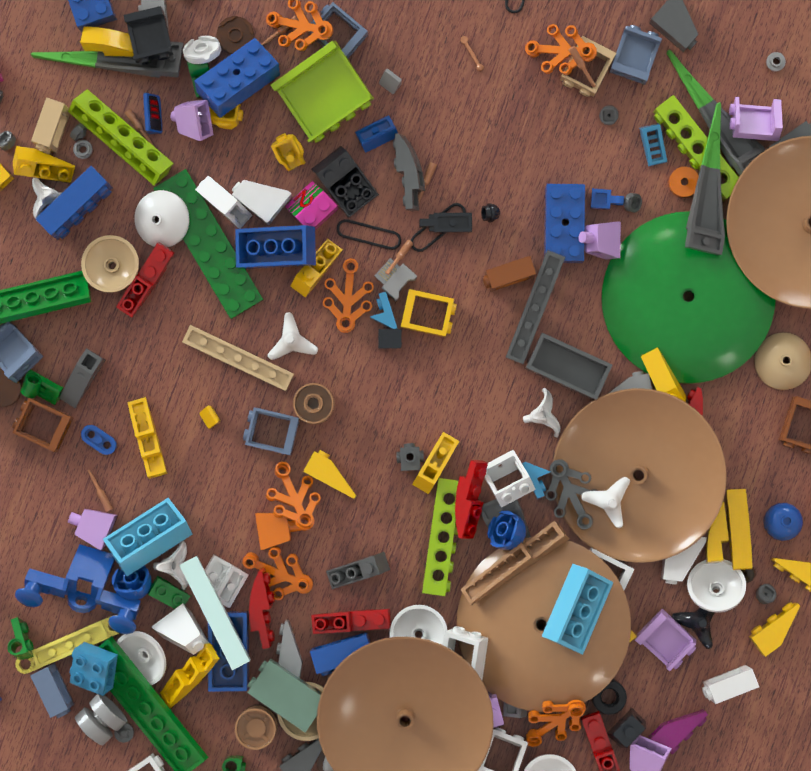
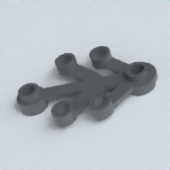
M558 459L553 461L550 465V473L553 478L549 490L545 493L546 499L553 501L557 498L558 493L556 490L560 480L564 486L558 506L554 509V515L557 518H562L566 515L565 507L568 498H570L579 516L577 525L581 529L590 528L593 525V518L585 512L577 494L582 495L584 492L598 490H589L572 484L568 476L579 479L583 484H587L592 479L591 474L570 469L564 460ZM558 465L563 467L561 473L557 471ZM584 474L588 475V481L582 479ZM550 491L554 492V498L548 496ZM557 509H562L563 515H558ZM584 517L589 519L588 524L583 523Z

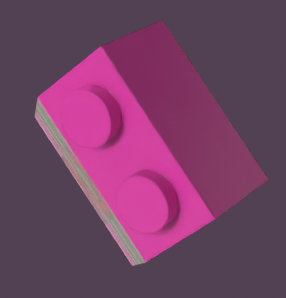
M313 181L285 206L301 225L313 226L315 230L338 210L336 203Z

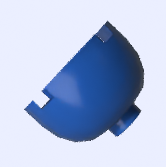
M777 503L766 511L763 519L764 528L773 539L779 541L791 540L800 533L803 526V517L794 505Z
M508 510L501 511L497 518H492L488 526L487 535L491 539L492 546L505 551L512 550L520 543H523L526 537V525L517 514Z
M145 565L129 576H126L123 570L118 568L112 576V585L116 593L122 598L140 600L148 594L152 585V578Z

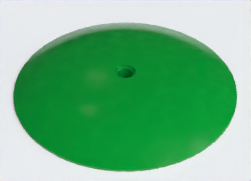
M690 211L675 212L654 218L634 230L620 244V258L610 260L602 286L604 320L614 343L622 354L636 367L648 373L641 356L658 347L678 382L688 384L701 383L723 377L749 360L765 340L773 320L776 302L775 299L754 286L738 266L729 245L726 219H723L725 239L722 255L685 248L686 225ZM691 292L694 295V299L687 302L683 299V294Z

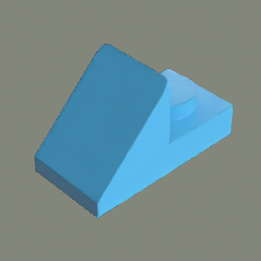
M379 293L380 298L376 299L379 310L383 309L384 312L370 316V318L390 329H397L387 293Z
M523 462L522 465L536 489L533 491L536 498L545 496L543 492L546 491L543 481H538L537 478L551 471L528 462Z

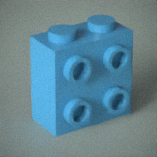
M83 642L72 652L73 662L69 672L71 675L70 683L104 696L113 689L118 654Z

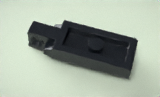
M472 213L429 214V219H419V228H429V232L471 233Z

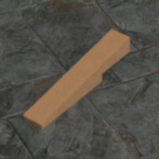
M553 521L525 544L520 543L517 547L513 548L460 590L469 604L473 605L568 541L569 537L560 524Z

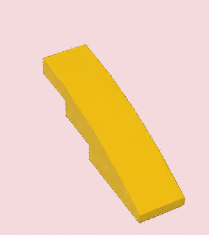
M144 397L127 402L147 477L151 479L167 474L147 398Z
M746 489L726 490L728 536L733 570L752 569V548Z
M211 643L204 644L203 649L200 650L197 656L190 657L182 669L175 670L160 692L169 708H172L198 685L220 659Z

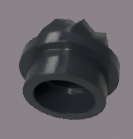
M488 203L486 206H482L481 215L483 221L491 223L499 218L500 209L497 205Z

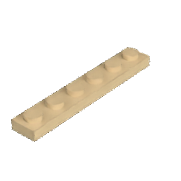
M192 325L189 326L182 341L284 391H287L294 376L293 373Z

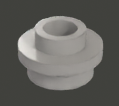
M779 52L771 53L766 59L767 67L774 72L782 70L786 63L785 57ZM775 58L779 60L777 65L773 63Z
M86 140L77 141L73 147L74 154L80 159L90 157L93 151L92 145ZM81 147H86L85 153L80 152Z

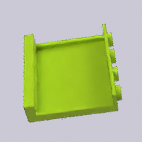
M331 41L271 84L273 90L279 93L309 138L308 142L315 141V143H318L325 138V133L329 130L331 132L337 130L340 127L339 123L344 120H351L356 116V111L367 109L372 105L371 101L374 100L336 41Z

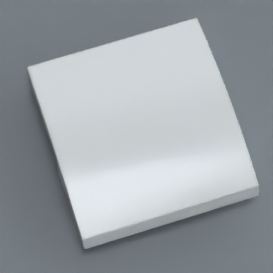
M214 554L205 568V572L222 604L230 608L249 574Z

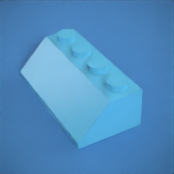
M167 498L105 537L103 541L126 576H129L193 534L184 517L171 500Z
M572 564L542 637L583 655L613 582L587 568Z

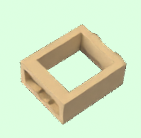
M582 36L581 38L585 43L589 42L595 45L597 48L596 56L606 61L595 83L596 87L591 88L563 74L560 80L563 81L562 84L566 87H575L580 90V94L586 97H594L616 53Z
M46 97L31 140L39 151L49 155L51 152L57 153L70 116L69 108L64 103Z

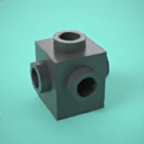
M415 443L404 444V448H400V452H396L397 463H401V471L421 470L420 462H424L423 450L419 451V447H415ZM409 453L414 455V459L411 461L406 458Z

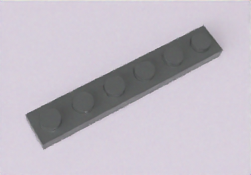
M547 250L506 358L524 364L566 256Z

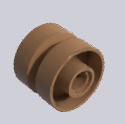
M309 383L299 388L293 399V408L296 415L302 421L316 425L326 422L332 416L335 409V400L332 393L325 386L318 383Z
M252 705L246 708L235 724L237 740L242 746L251 750H260L267 747L274 739L278 730V720L275 713L264 705Z

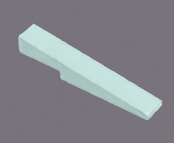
M195 556L180 564L179 566L231 669L234 670L249 662L251 659L199 558Z

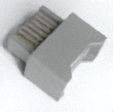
M390 258L374 277L383 284L382 290L397 301L399 299V292L409 281H415L417 275L404 264L401 266L396 264L389 275L385 274L394 262Z

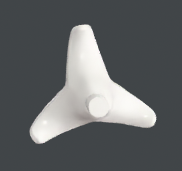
M33 177L32 186L37 195V200L33 207V215L36 218L45 206L51 204L63 192H57L44 185L39 178Z
M290 312L285 313L282 337L268 353L269 359L275 360L292 351L316 355L318 347L300 335L293 314Z
M543 388V401L529 415L523 416L524 423L545 424L554 430V437H558L561 428L557 418L551 413L553 398L551 393L546 388Z
M623 477L606 491L584 492L582 500L603 508L615 527L621 528L623 526L621 500L630 483V479Z
M184 541L179 543L178 548L171 556L153 564L154 570L167 573L178 580L182 590H185L188 586V581L179 566L184 562L187 554V546Z

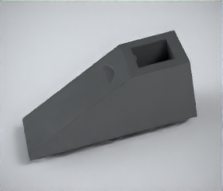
M86 348L73 369L59 399L76 408L106 359Z
M381 552L326 571L331 588L335 589L389 571L390 567L385 552Z
M319 738L309 745L305 742L297 748L298 752L294 755L289 753L281 759L282 763L279 766L282 771H311L322 750Z

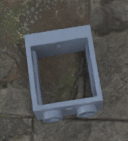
M332 2L330 6L327 4L322 9L321 18L323 21H328L335 13L356 31V34L342 49L346 57L349 58L368 36V31ZM316 40L323 47L328 44L326 40Z
M254 407L253 411H249L247 419L250 425L249 430L245 429L243 440L246 441L245 445L291 455L300 418ZM259 414L290 421L284 449L253 442Z
M55 663L30 675L50 718L56 715L58 719L71 711L70 708L75 704Z

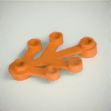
M299 0L288 1V7L294 10L299 21L284 18L281 14L274 11L270 12L266 17L267 24L273 28H279L281 25L296 28L287 36L281 35L278 38L279 45L285 48L289 47L291 42L296 40L295 48L299 51H305L316 40H327L333 35L332 24L328 21H323L317 10V4L312 1H308L304 8L306 12L312 15L316 24L309 23ZM296 1V6L293 7L292 4ZM313 5V9L309 11V7ZM325 27V31L321 33L322 28ZM307 31L314 32L304 40L297 39ZM286 38L287 41L285 44H283V39ZM303 42V46L299 48V44Z
M555 24L549 25L547 32L551 37L555 38L560 46L540 45L537 41H529L525 46L526 53L533 58L541 53L558 54L551 61H545L541 64V70L545 74L552 73L557 65L571 55L568 51L571 46L561 35L560 29ZM569 25L565 29L566 35L569 38H573L578 45L576 49L583 61H592L597 55V48L592 43H585L578 34L577 28ZM553 28H556V31L554 33H551V30ZM571 29H574L573 34H569ZM532 45H535L533 50H529ZM586 49H590L588 54H584ZM574 59L569 63L564 62L559 66V71L563 75H569L577 64ZM546 65H550L548 70H545ZM568 66V70L563 72V68Z
M352 258L345 260L343 263V269L346 272L345 294L336 286L334 279L328 278L324 283L326 289L331 290L343 305L342 314L334 305V300L331 297H326L323 300V306L329 309L337 318L336 326L342 333L351 332L355 328V320L365 312L372 310V303L365 300L361 303V307L351 314V306L364 295L374 290L373 283L367 281L361 289L352 295L354 273L358 271L359 267L357 261ZM348 264H354V269L348 270ZM333 281V287H327V282ZM366 284H370L372 286V289L370 291L365 290L364 287ZM331 300L332 305L329 307L326 306L325 301ZM364 303L370 304V308L368 310H365L363 308ZM344 320L349 321L348 327H343L342 322Z
M279 462L275 467V475L282 479L289 496L279 493L275 488H269L266 492V498L269 501L277 500L295 508L296 513L286 510L282 505H276L273 514L277 518L285 517L295 521L297 528L300 530H310L314 525L312 513L315 506L319 504L321 496L317 492L311 493L309 504L305 511L302 502L308 489L312 487L313 478L304 476L297 494L289 477L290 465L287 462ZM279 470H284L286 473L281 474ZM309 480L310 484H305L304 481ZM273 492L275 496L271 497L269 496V493ZM312 497H317L318 500H317V501H313L311 498H312ZM281 509L283 513L279 514L276 510ZM301 520H307L308 523L303 524Z
M277 546L271 547L268 552L269 557L274 559L277 568L259 561L257 554L249 552L244 556L242 563L245 568H256L259 570L265 568L266 573L269 572L270 575L274 576L271 578L269 587L284 581L292 583L284 588H275L273 591L275 600H281L284 595L295 591L302 594L308 593L313 587L312 579L308 575L303 574L296 554H289L286 559L287 565L293 568L295 576L288 573L280 555L281 550ZM276 550L278 555H273L271 551ZM289 558H294L296 562L291 563ZM248 559L253 561L252 565L247 563ZM300 582L306 583V587H301ZM275 592H281L282 596H277Z
M572 700L568 704L554 705L552 701H544L542 703V710L547 714H540L538 711L533 710L528 713V720L530 723H548L538 730H529L526 734V742L531 747L539 746L542 743V736L556 726V740H566V719L571 716L572 719L569 721L570 730L579 731L581 729L579 719L586 710L585 703L581 700ZM552 712H562L560 714H549Z

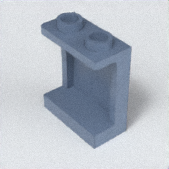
M626 26L609 72L645 85L662 38L655 32H643L638 26Z
M7 322L0 326V368L8 379L17 383L44 356L15 325Z

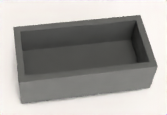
M541 333L525 369L587 398L597 400L612 368V364Z

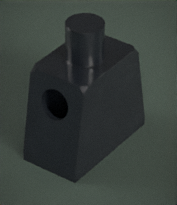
M631 708L607 732V735L620 748H627L646 729V721Z

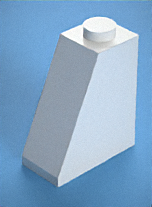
M209 176L201 181L195 189L239 229L252 217V214L236 198Z
M243 180L241 183L238 182L232 189V196L267 225L271 224L292 197V193L287 190Z
M701 537L685 551L663 559L661 579H666L665 583L677 584V581H683L706 543L707 537Z
M183 603L152 626L162 638L193 655L202 650L204 644L209 643L193 613Z

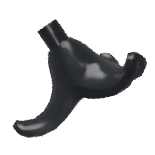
M699 608L695 612H677L672 614V618L677 623L695 632L706 649L713 647L710 622L714 612Z

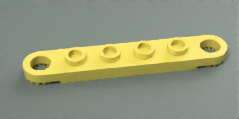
M110 617L32 650L34 657L29 658L30 668L23 669L19 659L16 660V668L20 673H30L71 655L73 650L83 642L94 645L119 633L110 629L108 623Z

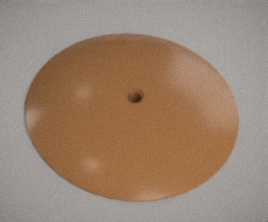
M802 136L780 142L758 155L738 178L729 199L726 219L727 236L732 254L749 281L760 291L781 303L811 309V227L808 224L809 219H811V136Z
M644 388L624 389L608 393L592 401L581 409L566 426L559 439L553 461L558 459L566 461L570 469L581 473L589 472L592 479L587 484H583L579 479L568 476L572 484L589 490L606 491L621 478L627 477L630 479V483L621 500L623 526L621 528L615 527L603 508L583 501L582 495L579 494L577 496L585 512L593 518V525L588 529H581L577 525L579 516L570 498H568L565 507L566 515L564 516L569 527L583 542L591 548L621 561L654 562L670 558L685 551L695 544L712 526L725 496L727 482L726 463L722 447L712 427L688 403L673 395L657 390ZM558 465L557 471L561 473L563 467ZM636 470L643 471V480H638L635 477ZM584 474L582 476V479L584 481H588L589 477L588 475ZM561 480L556 490L558 493L556 498L557 504L564 488ZM584 517L583 523L588 524L589 519Z
M530 537V538H525L524 541H523V544H525V543H526L528 540H530L532 537ZM568 540L475 604L470 605L462 593L458 605L457 626L465 628V631L479 632L482 636L488 638L482 679L487 691L491 694H496L498 699L514 707L528 711L536 710L543 712L542 703L544 701H552L554 705L568 704L572 700H581L585 703L600 693L611 682L627 654L631 634V616L625 592L610 567L592 551ZM497 549L486 557L471 574L466 584L511 550ZM572 564L587 568L613 582L583 655L542 637L544 630L539 629L537 625L540 619L548 622ZM459 641L463 657L471 665L474 645Z
M407 636L391 637L362 646L347 656L329 676L320 696L317 710V731L323 753L334 771H478L487 756L492 740L493 710L483 681L473 667L459 654L431 640ZM403 716H407L410 718V720L408 722H404L400 718Z

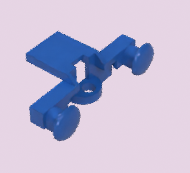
M81 544L78 546L66 578L29 568L25 577L24 588H20L15 592L17 601L33 608L42 604L41 592L62 598L68 595V605L72 610L79 613L90 612L99 604L101 609L118 614L109 618V626L114 631L126 635L136 630L133 620L137 618L141 600H127L116 593L104 590L115 563V558L111 553ZM79 579L92 582L91 594L77 591ZM84 600L86 604L78 605L76 601Z

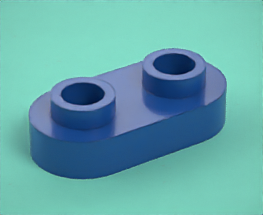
M87 425L82 429V440L100 453L110 455L116 451V440L97 426ZM90 431L95 433L94 438L89 437ZM106 442L111 444L109 449H106L104 446Z

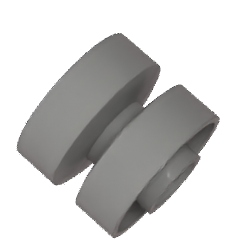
M97 694L89 702L92 710L84 707L75 716V720L89 738L103 746L113 736L110 728L118 731L127 722V718L107 696Z

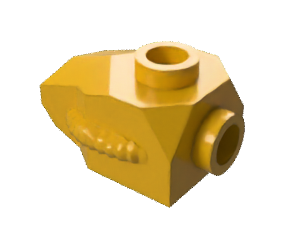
M240 104L221 118L209 107L211 122L219 128L232 130L239 125V121L243 120V110L240 109Z
M284 133L275 138L276 141L271 145L277 161L284 165L288 171L306 163L303 157V147L296 136Z

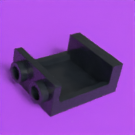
M161 6L123 15L129 31L134 53L133 59L136 63L145 65L151 63V60H166L170 58L169 56L174 55L164 10Z

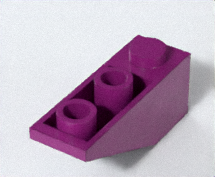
M702 709L663 722L648 737L655 742L672 748L670 754H674L680 747L678 744L683 739L685 741L688 740L693 734L692 730L706 722L708 714Z

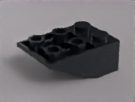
M342 146L311 169L348 218L379 195L347 150Z

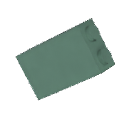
M270 659L268 662L264 660L258 669L261 672L257 678L253 677L247 685L250 688L247 693L303 732H306L317 716L321 693L274 660Z

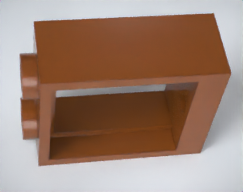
M527 256L486 270L485 276L482 279L485 288H489L490 292L532 279L535 277L536 271L531 257Z
M794 396L792 397L779 441L783 442V446L793 449L794 446L802 448L801 452L811 454V445L787 437L796 407L811 411L810 400Z
M28 398L21 406L20 410L22 413L20 418H16L13 423V433L53 452H58L74 417L35 399ZM34 406L61 417V421L50 443L23 431Z

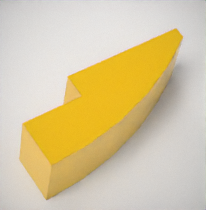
M83 27L80 43L84 51H100L104 53V56H134L128 33L99 27Z
M724 502L715 521L708 530L706 564L722 562L723 552L721 543L729 541Z

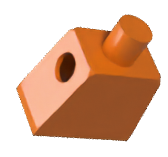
M273 513L255 514L261 550L292 540L291 532L301 531L297 528L295 521H289L288 518H277Z

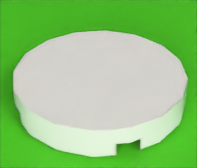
M200 36L195 41L191 39L183 48L185 60L192 64L208 63L218 57L221 52L218 39L212 36Z

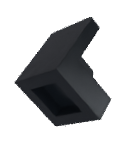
M378 329V349H400L402 347V329Z

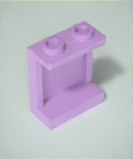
M735 97L734 103L730 104L729 115H732L729 128L733 130V138L779 141L783 129L781 100L773 99L772 106L767 107L739 104V97Z
M663 609L636 634L635 638L638 644H643L667 666L666 669L668 671H671L673 668L677 669L683 662L681 659L686 654L690 656L696 649V639Z

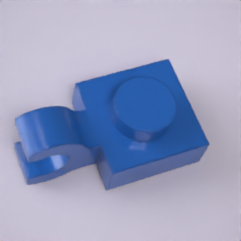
M592 188L591 209L610 210V204L623 206L624 196H612L611 190Z

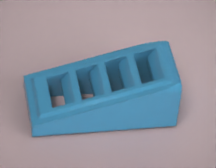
M653 124L639 128L648 166L667 162L661 125ZM655 131L656 133L654 135L647 136V132ZM657 138L658 142L649 144L648 140ZM659 146L658 150L650 151V148ZM661 153V157L652 159L651 155Z

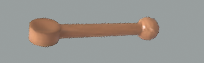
M462 36L460 40L461 43L465 44L471 57L476 63V69L478 71H482L484 69V66L479 63L474 52L469 46L468 38L466 36Z

